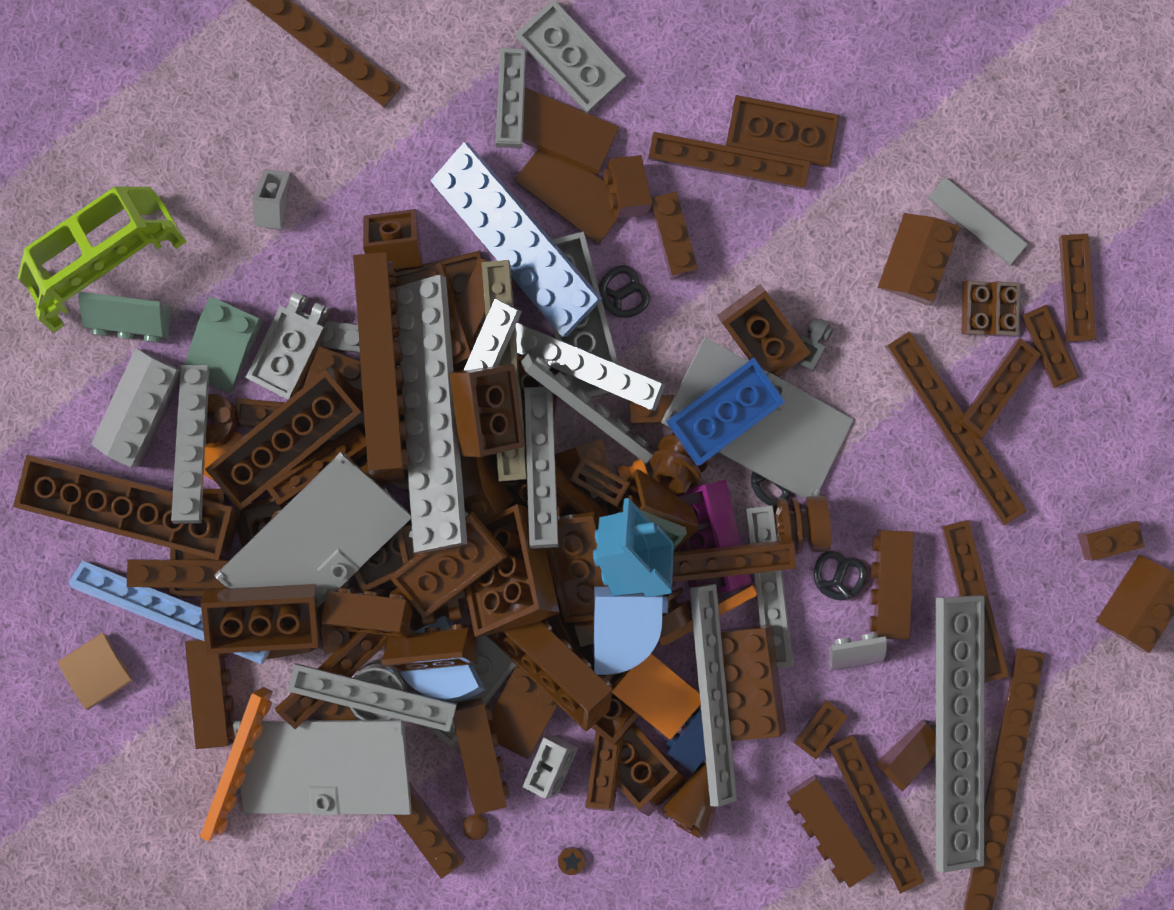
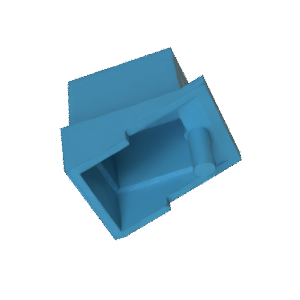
M630 498L624 499L623 512L600 517L599 529L595 530L597 549L593 551L595 565L600 566L602 570V581L604 585H608L612 596L644 593L645 597L671 594L674 544L658 524L650 522Z

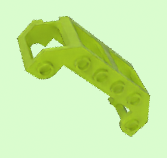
M114 186L25 247L18 280L31 293L37 305L35 314L38 320L51 332L55 333L65 326L62 319L58 316L60 311L64 314L68 312L64 302L151 242L159 250L162 247L160 242L164 240L170 241L175 249L187 241L167 206L151 187ZM161 208L167 220H145L141 215H150ZM125 209L130 217V223L99 245L93 247L87 234ZM77 242L82 255L51 277L43 264Z

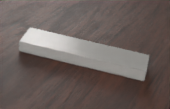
M500 48L495 142L498 148L523 147L526 49Z
M946 177L942 179L927 198L1008 265L1013 263L1027 245L1024 240Z

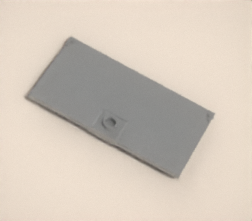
M704 337L661 423L669 426L666 423L669 418L742 366L747 360ZM763 370L785 403L718 453L804 499L807 496H816L820 492V488L854 419Z
M341 451L250 542L215 574V577L228 588L316 584L319 607L326 600L327 592H335L411 519V514Z
M305 720L297 729L292 728L286 721H262V733L253 744L254 755L245 766L243 773L246 776L240 786L243 813L312 815H410L412 813L404 720ZM234 721L233 723L235 738L242 721Z

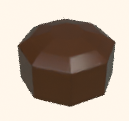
M469 814L463 822L464 835L471 840L483 839L489 831L488 818L482 814Z

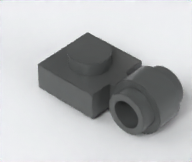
M821 318L819 320L813 319L807 333L811 334V338L809 339L803 335L800 337L811 354L797 364L814 372L826 350V347L819 344V342L822 340L827 342L834 330L829 322Z

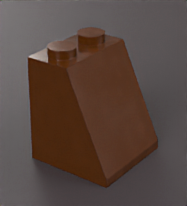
M636 469L627 480L630 482V485L619 505L616 507L608 502L609 515L623 512L624 499L630 498L640 510L686 527V536L673 550V552H678L681 546L699 527L694 508L647 474Z

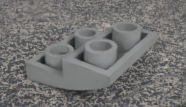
M877 633L862 635V640L851 642L850 637L834 640L835 645L829 647V670L833 671L882 663L886 656V636L878 638Z

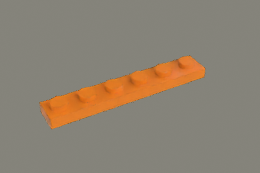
M266 687L253 692L248 702L200 834V838L208 842L218 835L221 836L227 828V815L235 806L237 788L242 785L246 776L243 773L245 766L254 755L253 744L262 733L263 725L261 723L263 717L267 715L272 705L270 698L273 691Z

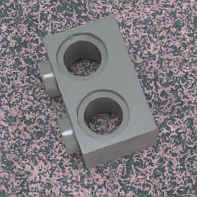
M557 736L544 737L523 787L544 799L558 796L578 747Z

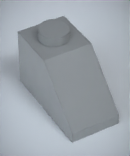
M263 170L252 199L254 226L267 229H281L286 215L290 172Z

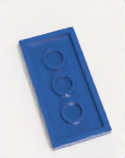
M751 358L669 418L666 423L695 464L700 466L785 403V401L756 359Z

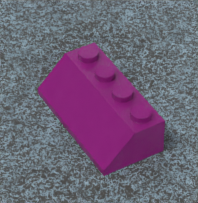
M726 480L689 488L686 493H673L694 508L699 526L696 532L681 546L680 551L742 545ZM749 574L688 580L689 589L706 584H716L717 593L731 591L752 584Z

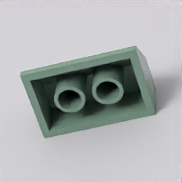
M79 292L78 298L82 326L91 329V334L107 336L108 332L118 333V338L134 340V335L144 336V341L160 343L161 338L169 339L172 307L158 301Z

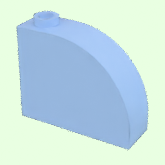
M595 587L594 672L597 675L616 674L627 671L639 665L651 654L661 634L662 613H667L668 610L667 597L662 595L645 597L644 593L612 596L609 587Z
M444 615L438 618L435 624L426 625L415 631V633H424V629L429 627H440L441 631L451 630V626L454 623ZM474 665L400 672L406 682L416 691L443 701L456 702L466 700L486 690Z

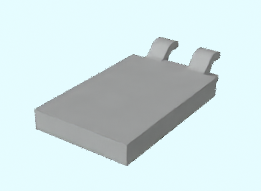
M296 292L292 294L287 308L279 306L245 377L288 400L298 392L328 330L321 325L329 318L332 311L323 305L315 303L310 315L302 312L309 305L310 299Z

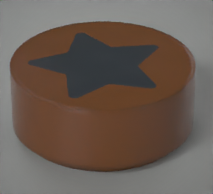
M567 847L560 852L558 866L563 873L576 875L584 868L585 857L580 849Z

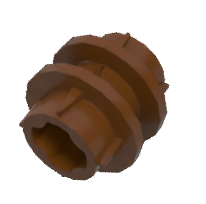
M672 432L671 435L661 439L658 444V451L650 459V464L654 471L653 479L672 493H686L688 488L695 487L700 482L701 472H704L707 468L709 459L700 466H697L674 432Z

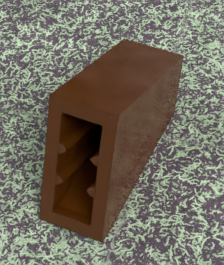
M921 720L875 763L902 792L936 754V725L933 722L927 724Z

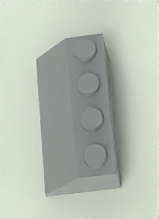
M135 348L91 445L107 457L130 468L140 467L179 385L180 368Z

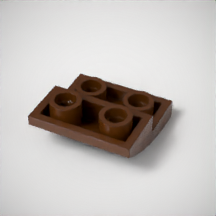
M962 281V335L1019 336L1020 283Z

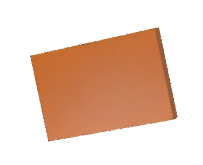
M652 653L639 665L624 671L611 688L614 695L670 740L701 704L700 693Z

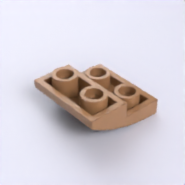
M105 633L99 634L58 661L65 678L86 710H90L133 682L123 659L117 656L108 635Z

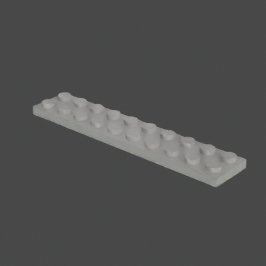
M442 275L395 287L398 311L396 313L400 331L398 340L402 358L400 367L404 388H402L405 401L404 421L407 428L406 448L409 456L408 478L414 552L419 554L467 544L460 447L450 381V373L454 371L446 277Z
M983 595L936 597V871L944 873L984 866Z

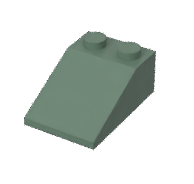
M210 296L198 321L184 365H208L210 368L209 384L231 394L264 321Z

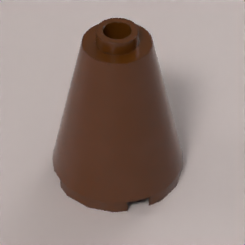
M701 763L695 772L661 808L659 815L666 820L668 818L673 819L677 827L697 838L702 837L706 841L717 807L710 806L707 765L705 763Z

